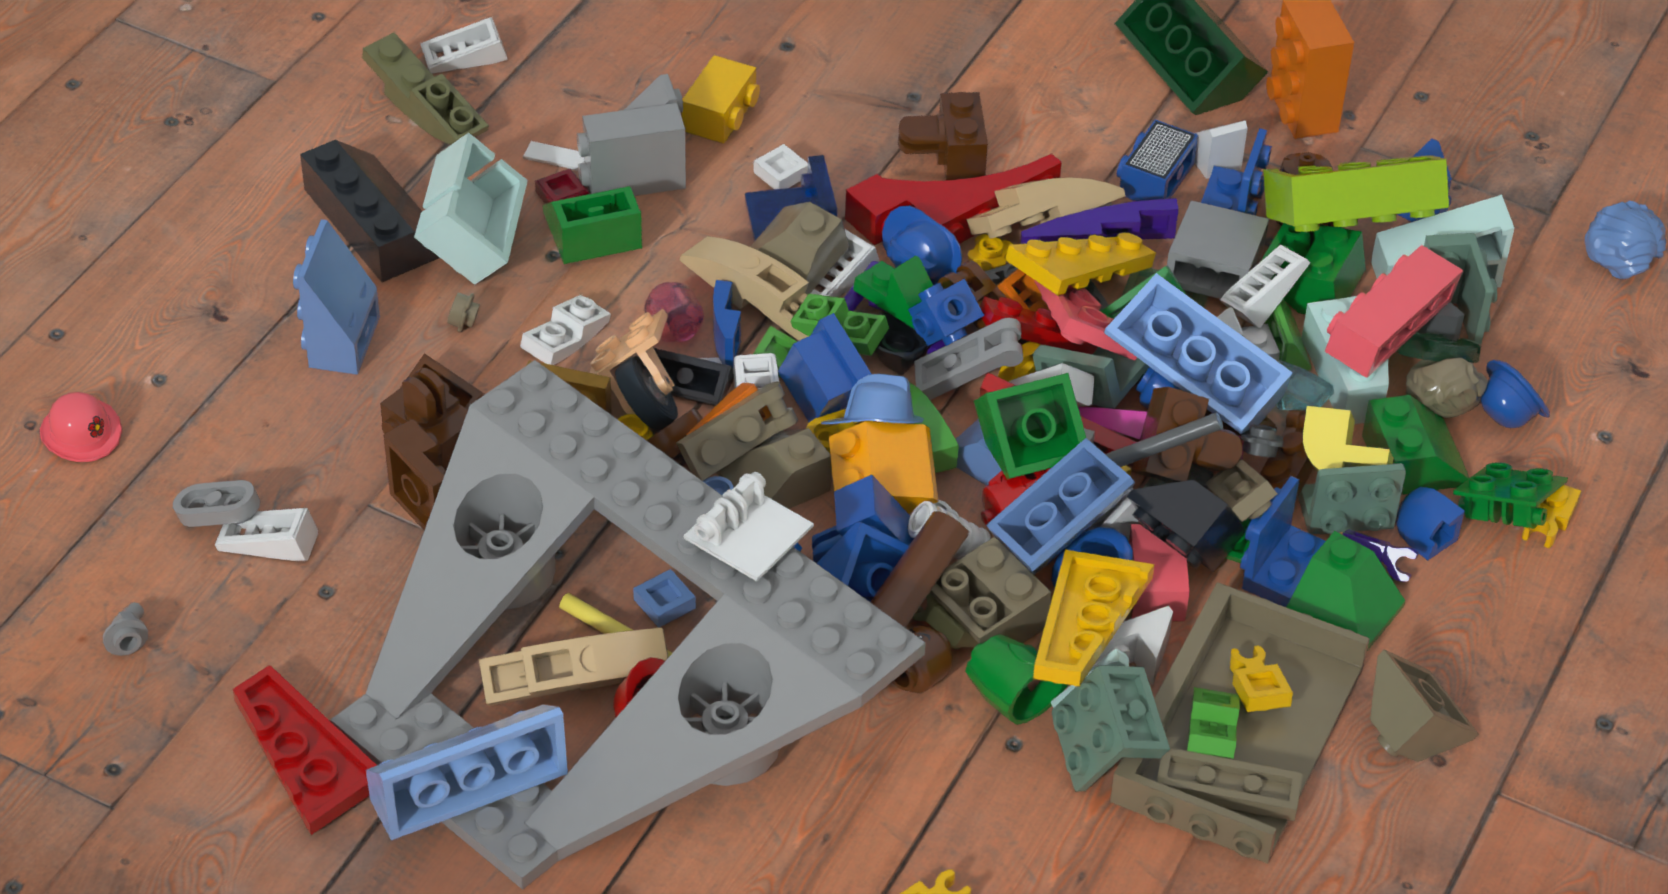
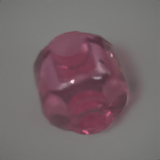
M665 282L659 284L651 291L645 301L644 313L649 312L653 316L664 309L668 315L660 337L663 342L687 341L703 325L705 317L703 308L692 289L684 283Z

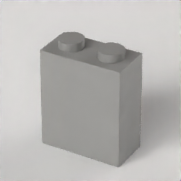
M677 103L582 116L583 133H577V146L580 157H584V163H578V174L582 186H588L590 194L628 186L631 187L634 196L686 189L685 126Z
M1191 200L1169 250L1167 266L1183 290L1221 299L1235 283L1259 264L1264 252L1269 219Z

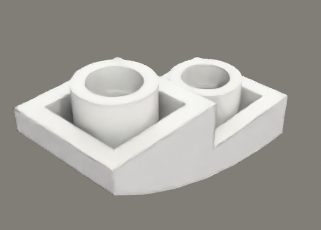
M582 295L576 296L554 306L551 321L523 333L520 348L546 364L555 365L575 353L601 331L610 321L611 313L596 305L590 298Z

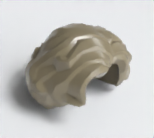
M1458 357L1441 361L1425 358L1417 362L1407 374L1406 395H1411L1442 418L1457 417L1473 410L1475 406L1479 405L1481 397L1487 389L1488 380L1483 373L1476 370L1473 363Z

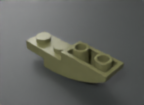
M395 32L363 48L362 59L385 83L384 94L398 109L433 137L452 145L468 132L476 137L488 131L489 125L442 73L434 76Z

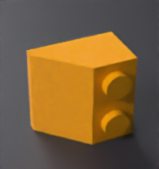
M865 421L829 436L834 491L873 474L908 514L913 512L924 501H930L933 504L939 502L930 428L927 425Z

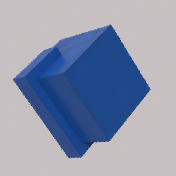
M834 313L820 319L809 337L792 345L778 370L779 375L808 422L815 418L846 409L852 387L858 380L872 374Z

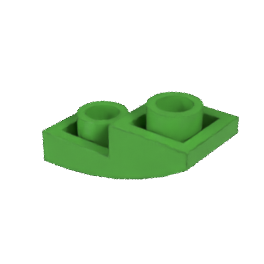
M808 294L790 321L793 328L810 336L820 319L834 313L858 353L868 356L873 354L889 329L886 317L883 315L849 311L845 298Z

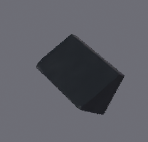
M654 348L674 383L673 390L671 391L672 396L716 406L726 397L734 379V370L731 366Z

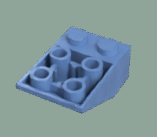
M321 219L315 235H310L307 239L303 264H297L293 276L294 289L299 290L300 295L297 317L299 320H303L304 326L301 336V348L307 350L309 368L358 375L380 318L377 287L328 220Z

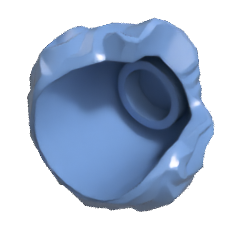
M1630 200L1626 203L1613 204L1598 211L1594 221L1590 223L1589 229L1585 234L1586 252L1592 261L1608 269L1612 276L1618 279H1628L1648 270L1653 257L1659 259L1663 257V252L1666 251L1665 226L1652 210L1648 209L1646 205H1640Z

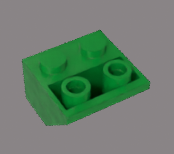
M630 186L553 201L543 205L544 216L563 264L642 248L641 211Z
M1283 223L1261 261L1279 245H1282L1310 262L1283 298L1298 313L1306 314L1307 303L1351 297L1366 270L1362 231L1319 225L1320 229L1316 231L1296 232L1295 226ZM1284 261L1280 267L1284 269L1290 263Z

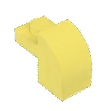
M1307 406L1303 429V444L1305 452L1317 472L1320 469L1393 464L1394 458L1390 449L1352 445L1355 419L1350 410Z

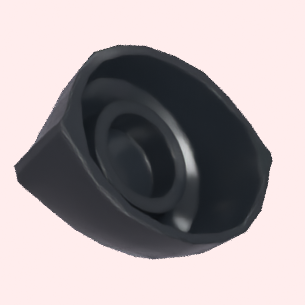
M887 312L883 316L886 317L889 329L875 349V353L886 367L899 375H904L915 364V361L921 358L928 346L915 329Z

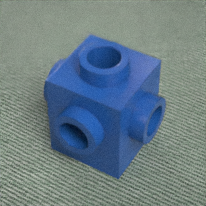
M965 279L946 289H943L941 283L918 294L922 302L908 309L912 316V324L915 331L925 340L927 346L941 339L945 346L955 342L968 334L964 328L966 325L984 316Z

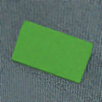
M1282 299L1265 322V324H1268L1280 351L1278 362L1291 372L1309 371L1312 366L1294 315L1285 300Z

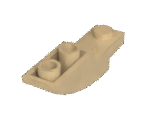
M1052 178L1028 182L994 191L999 207L967 219L972 235L988 233L989 238H995L1012 232L1011 224L1019 221L1022 226L1038 221L1042 224L1058 217L1112 205V201L1126 195L1121 187L1086 178Z
M708 236L681 255L680 261L713 288L715 287L716 280L732 282V303L738 308L742 309L748 303H751L797 341L809 337L793 328L790 322L808 296L805 292L809 282L789 267L744 244Z
M652 628L586 636L522 647L521 651L479 659L486 704L494 706L575 689L584 691L620 684L624 678L628 677L631 669L639 661L650 657L666 661L669 657L664 629Z

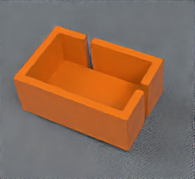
M1283 0L1280 17H1277L1275 22L1277 40L1276 46L1271 49L1272 72L1271 77H1268L1266 80L1267 94L1271 100H1275L1282 123L1288 125L1295 139L1339 132L1354 41L1331 0Z

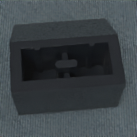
M1195 480L1133 489L1126 496L1136 509L1132 515L1144 525L1143 527L1165 542L1167 540L1177 549V552L1187 558V563L1195 569L1200 564H1203L1214 572L1246 532L1229 505Z

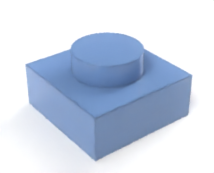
M671 569L633 588L634 601L658 628L696 609L695 595Z

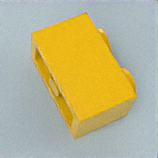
M713 55L682 99L683 112H681V117L685 126V132L725 143L732 131H737L740 128L747 109L754 107L757 103L760 86L756 84V67Z

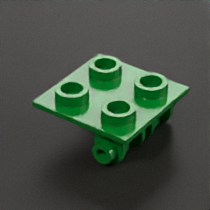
M1489 463L1453 490V495L1461 496L1458 506L1465 511L1464 514L1467 519L1490 520L1492 523H1498L1502 516V522L1505 525H1510L1513 521L1514 526L1535 529L1537 525L1543 526L1547 519V510L1540 508L1541 503L1567 483L1568 477L1555 476L1551 470L1543 468L1520 471L1513 470L1512 466L1507 463Z

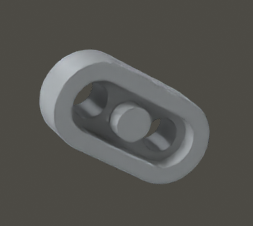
M246 480L194 484L182 490L173 501V509L180 522L188 527L244 523L254 516L260 506V498L254 486Z

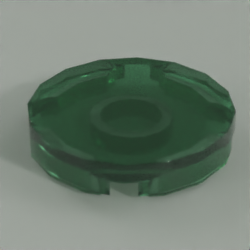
M1415 333L1396 352L1408 357L1436 362L1460 357L1468 362L1478 363L1482 346L1480 343L1466 338H1460L1456 341L1443 337L1441 334Z

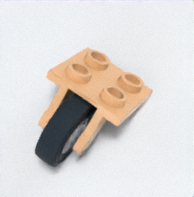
M664 309L653 316L649 312L641 315L629 326L630 332L619 339L616 335H613L602 342L595 350L597 354L590 363L592 367L589 372L610 377L611 389L619 399L624 411L627 414H636L648 427L656 431L665 428L678 417L677 406L671 394L674 383L653 348L660 340L668 317Z

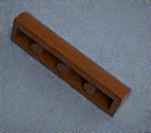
M939 511L932 512L870 603L903 627H906L968 537L969 530L948 514Z

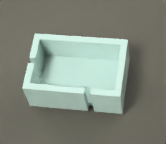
M468 132L436 155L423 203L425 210L420 214L414 238L448 263L456 272L462 274L473 284H477L508 263L528 180L502 159L472 180L467 179L494 160L495 153Z

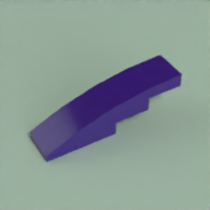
M1177 199L1134 201L1097 207L1058 217L1021 231L1020 244H1027L1029 240L1053 242L1058 241L1061 237L1075 240L1088 239L1090 235L1118 237L1120 233H1130L1140 237L1142 240L1175 239L1179 211Z

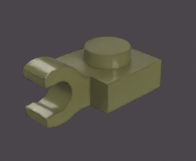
M930 593L926 596V609L924 610L922 607H919L912 617L917 621H926L936 631L943 633L949 640L951 648L975 647L979 644Z

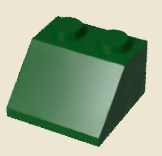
M1069 373L989 392L974 401L985 444L1007 480L1052 468L1086 438Z
M1411 395L1369 400L1362 437L1366 447L1390 449L1394 458L1393 464L1401 463L1404 465L1406 474L1401 495L1409 494L1419 487L1433 488L1435 490L1457 488L1470 478L1442 417L1435 414Z

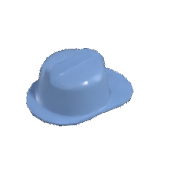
M878 373L863 377L852 387L843 418L825 420L821 424L859 421L920 423L924 421V418L913 413L910 383L907 378Z

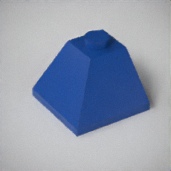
M856 522L817 564L871 602L909 545L862 522Z

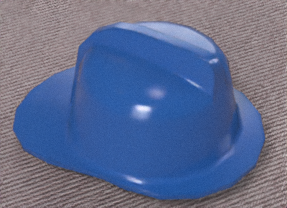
M899 206L891 211L886 218L882 230L883 246L895 268L912 257L918 256L934 286L938 284L939 279L950 272L956 273L957 268L961 266V247L956 237L923 211L913 206Z

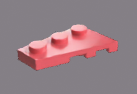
M1035 281L1042 294V299L1047 303L1051 316L1056 320L1061 330L1060 333L1064 338L1079 345H1082L1085 341L1131 360H1136V356L1104 333L1105 328L1114 319L1099 311L1102 305L1086 288L1076 289L1068 285L1066 293L1057 296Z

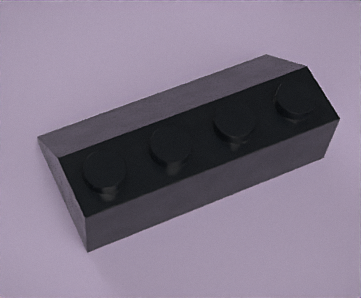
M333 140L300 154L304 190L382 283L440 258L414 238L422 210L373 154L338 140Z

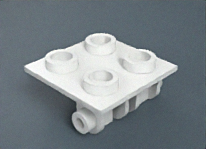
M753 472L752 474H744L732 490H727L722 498L714 502V507L707 514L700 515L697 518L696 524L683 535V538L753 580L758 581L814 526V523L765 496L764 487L766 486V481L761 474Z

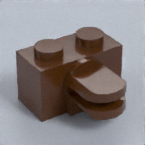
M979 92L940 93L939 114L905 116L901 119L899 123L898 146L905 154L936 153L938 165H944L946 180L986 175L988 142Z
M420 368L412 377H408L402 382L400 389L380 403L381 427L385 434L396 426L413 419L425 432L430 431L435 435L441 447L439 465L447 470L468 410L459 404V399L445 391V385L437 374L428 368Z
M1172 387L1154 388L1140 441L1203 418L1209 399ZM1221 429L1133 463L1131 472L1168 483L1187 481L1191 464L1215 471L1231 469L1238 463L1242 455L1241 440L1234 432Z

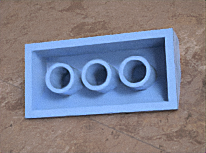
M1157 273L1104 331L1107 336L1182 391L1208 398L1207 409L1212 413L1217 412L1221 420L1240 434L1250 430L1251 425H1259L1283 398L1293 374L1289 369Z
M543 704L526 711H519L508 718L483 727L473 728L462 735L440 743L430 744L416 752L394 760L384 761L378 766L367 769L366 775L370 800L390 840L392 841L566 775L568 769L563 713L560 707Z

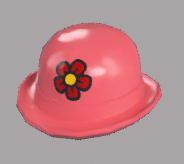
M71 392L59 397L52 404L49 414L43 419L39 432L43 444L57 456L74 462H93L108 456L115 449L120 441L122 426L119 416L110 405L90 394Z

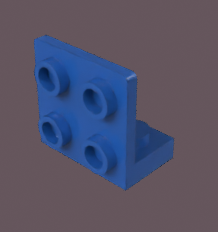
M1259 128L1244 172L1218 166L1213 167L1201 203L1251 215L1257 214L1259 202L1254 199H1262L1265 190L1264 175L1261 168L1267 169L1272 146L1265 145L1267 130Z
M1293 476L1289 477L1282 489L1274 488L1277 495L1270 500V507L1262 516L1251 520L1245 534V539L1249 540L1250 543L1240 564V568L1245 570L1242 589L1283 607H1287L1312 556L1325 542V540L1291 525L1299 479Z

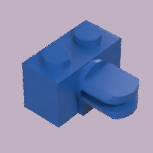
M873 474L834 491L836 526L812 536L813 561L817 564L856 522H862L910 545L914 540L908 532L910 515Z

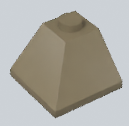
M811 202L784 207L750 247L776 259L807 280L809 284L805 294L808 295L849 248L842 219Z
M809 428L789 430L768 438L717 471L716 474L730 480L735 487L744 474L757 472L766 481L764 495L790 509L830 491L831 455Z
M1383 650L1377 656L1370 720L1380 732V735L1377 737L1379 743L1389 754L1394 757L1401 755L1419 762L1473 741L1479 735L1430 670L1386 650Z

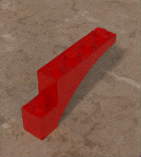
M1051 153L1029 164L1004 172L945 181L895 180L882 178L879 174H876L846 189L845 220L875 246L883 242L882 230L890 212L899 206H913L947 228L956 237L960 245L962 242L977 235L971 234L967 219L999 207L994 191L1017 184L1060 178L1062 162Z

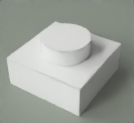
M783 144L754 160L753 173L780 193L809 177L810 164Z

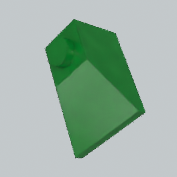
M1334 531L1312 556L1286 608L1308 614L1313 618L1343 629H1349L1370 638L1368 651L1405 605V599L1374 551Z

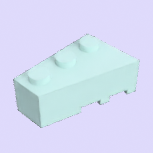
M1502 195L1495 196L1432 217L1378 232L1376 234L1371 264L1377 279L1382 273L1388 275L1402 255L1409 256L1418 247L1424 246L1426 235L1475 233L1479 248L1484 249L1487 254L1489 277L1496 280L1497 287H1501L1515 227Z
M1357 296L1307 303L1301 338L1333 409L1350 410L1355 419V424L1364 423L1369 400L1386 398L1389 386L1388 359L1366 378L1325 352L1331 336L1327 333L1331 320L1339 311L1343 313L1348 311Z

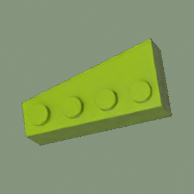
M1436 156L1377 160L1376 166L1371 167L1370 162H1346L1338 165V171H1332V167L1299 166V175L1281 172L1278 168L1263 170L1266 218L1295 226L1296 232L1316 231L1320 229L1319 223L1333 222L1334 227L1358 225L1359 218L1372 217V222H1391L1397 220L1396 214L1409 212L1412 218L1435 216V209L1449 208L1447 160Z

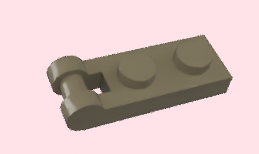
M778 381L763 386L676 442L693 475L704 481L777 432L793 426L798 421L793 408H787L782 398L785 393ZM767 405L772 416L763 421L758 410Z

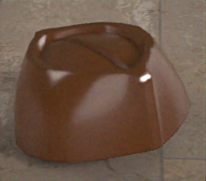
M693 408L646 441L672 459L681 453L676 442L686 437V434L703 417Z

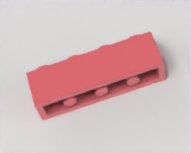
M1423 245L1418 247L1409 256L1402 255L1388 275L1382 273L1376 279L1367 294L1364 292L1359 293L1348 311L1345 313L1339 311L1333 317L1327 328V333L1331 336L1325 352L1364 377H1369L1451 301L1463 270Z

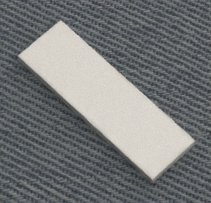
M534 141L530 142L523 155V159L568 169L571 168L577 171L578 163H584V157H580L579 152L576 150Z

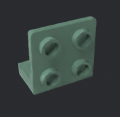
M1475 233L1426 235L1424 242L1426 248L1463 270L1450 302L1452 304L1457 303L1459 310L1464 313L1463 323L1471 347L1480 348L1484 332H1488L1490 329L1489 310L1491 303H1495L1497 300V284L1494 278L1489 277L1486 251L1479 248Z
M1040 345L1032 354L1036 372L1064 363L1094 376V388L1091 405L1114 409L1149 368L1139 358H1136L1134 361L1101 347H1098L1093 354Z
M1400 463L1318 470L1315 484H1305L1298 496L1308 533L1332 534L1334 531L1340 533L1348 529L1353 531L1394 529L1406 474L1404 465Z
M1098 665L1084 679L1080 686H1076L1052 709L1053 725L1058 734L1065 757L1066 768L1070 774L1075 791H1086L1122 757L1161 758L1170 750L1144 667Z

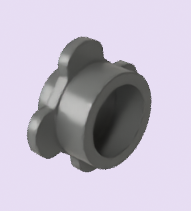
M1251 425L1250 430L1240 434V439L1244 441L1242 451L1261 457H1276L1278 447H1283V437L1276 435L1277 430L1275 428L1264 425Z

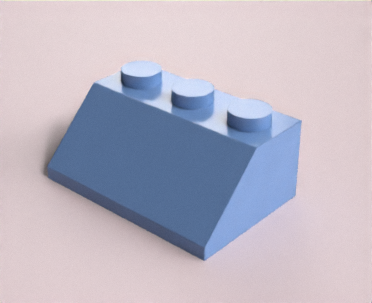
M1085 438L986 526L1035 575L1132 490L1135 482L1130 475Z

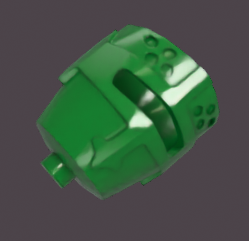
M1001 634L990 637L984 643L976 645L971 652L972 658L967 662L965 669L967 676L983 698L1016 725L1027 723L1043 714L1052 706L1050 702L1068 686L1067 684H1057L1041 680L1035 689L1030 691L1028 684L1034 680V665L1038 650L1032 645H1026Z

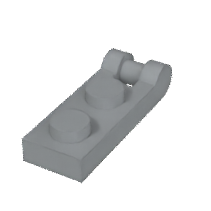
M1014 318L1001 319L916 360V387L931 400L1001 366L1013 367L1019 365L1023 361L1022 345L1018 343V340L1021 338V323Z

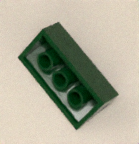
M1135 0L1114 23L1194 115L1242 101L1268 73L1267 69L1204 0Z

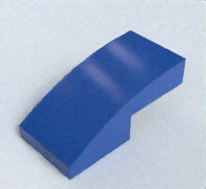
M716 280L713 295L714 343L721 363L729 365L734 369V358L738 355L741 344V311L732 310V282Z

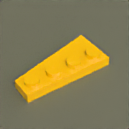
M1120 233L1118 237L1090 235L1088 239L1079 240L1061 237L1058 241L1053 242L1029 240L1027 244L1009 245L1005 260L1058 296L1066 293L1068 285L1081 289L1088 287L1089 280L1092 278L1099 282L1111 280L1112 273L1125 276L1152 268L1156 252L1142 244L1140 237L1130 233Z
M1065 549L1034 665L1033 679L1080 686L1153 579L1154 564Z

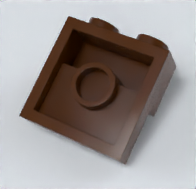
M412 419L383 434L390 495L425 531L446 470L439 465L441 447L437 438L432 432H425Z

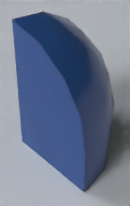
M1419 487L1411 491L1403 499L1395 522L1398 533L1405 542L1426 560H1429L1458 541L1465 511L1435 489Z

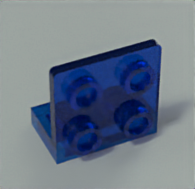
M824 155L808 157V173L801 174V187L745 193V204L754 242L786 206L811 202L837 217L838 209Z

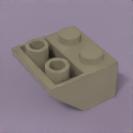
M995 536L948 566L929 592L978 643H984L990 637L998 634L1024 643L1044 629L1051 605V591Z

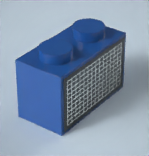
M1154 120L1146 133H1139L1133 151L1129 156L1124 155L1118 165L1117 177L1121 178L1120 187L1124 189L1125 197L1134 201L1171 199L1194 165L1198 135Z

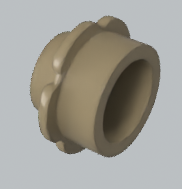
M458 292L454 299L447 324L458 327V332L462 331L464 325L472 328L477 317L480 304L473 302L475 297L473 293L467 296Z

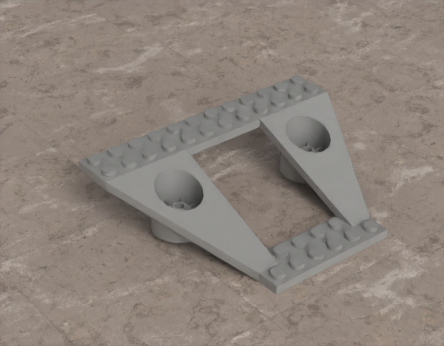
M534 360L469 406L366 694L330 721L377 765L384 761L394 760L416 752L430 744L440 743L462 735L473 729L474 727L431 694L432 691L504 610L520 608L535 601L551 586L556 571L555 553L594 509L716 599L717 603L553 791L542 783L442 821L445 826L523 890L558 861L709 784L729 786L747 783L764 774L777 759L780 748L861 708L925 655L926 643L794 547L758 581H755L685 540L683 535L696 524L697 518L700 515L707 514L714 507V502L722 498V495ZM698 713V714H699L700 716H702V717H692V716ZM752 713L758 715L757 717H748Z

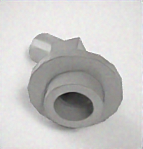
M136 602L130 603L115 616L112 623L106 628L103 634V644L111 654L119 656L129 655L138 651L146 643L148 629L145 623L140 620L144 615L143 607Z

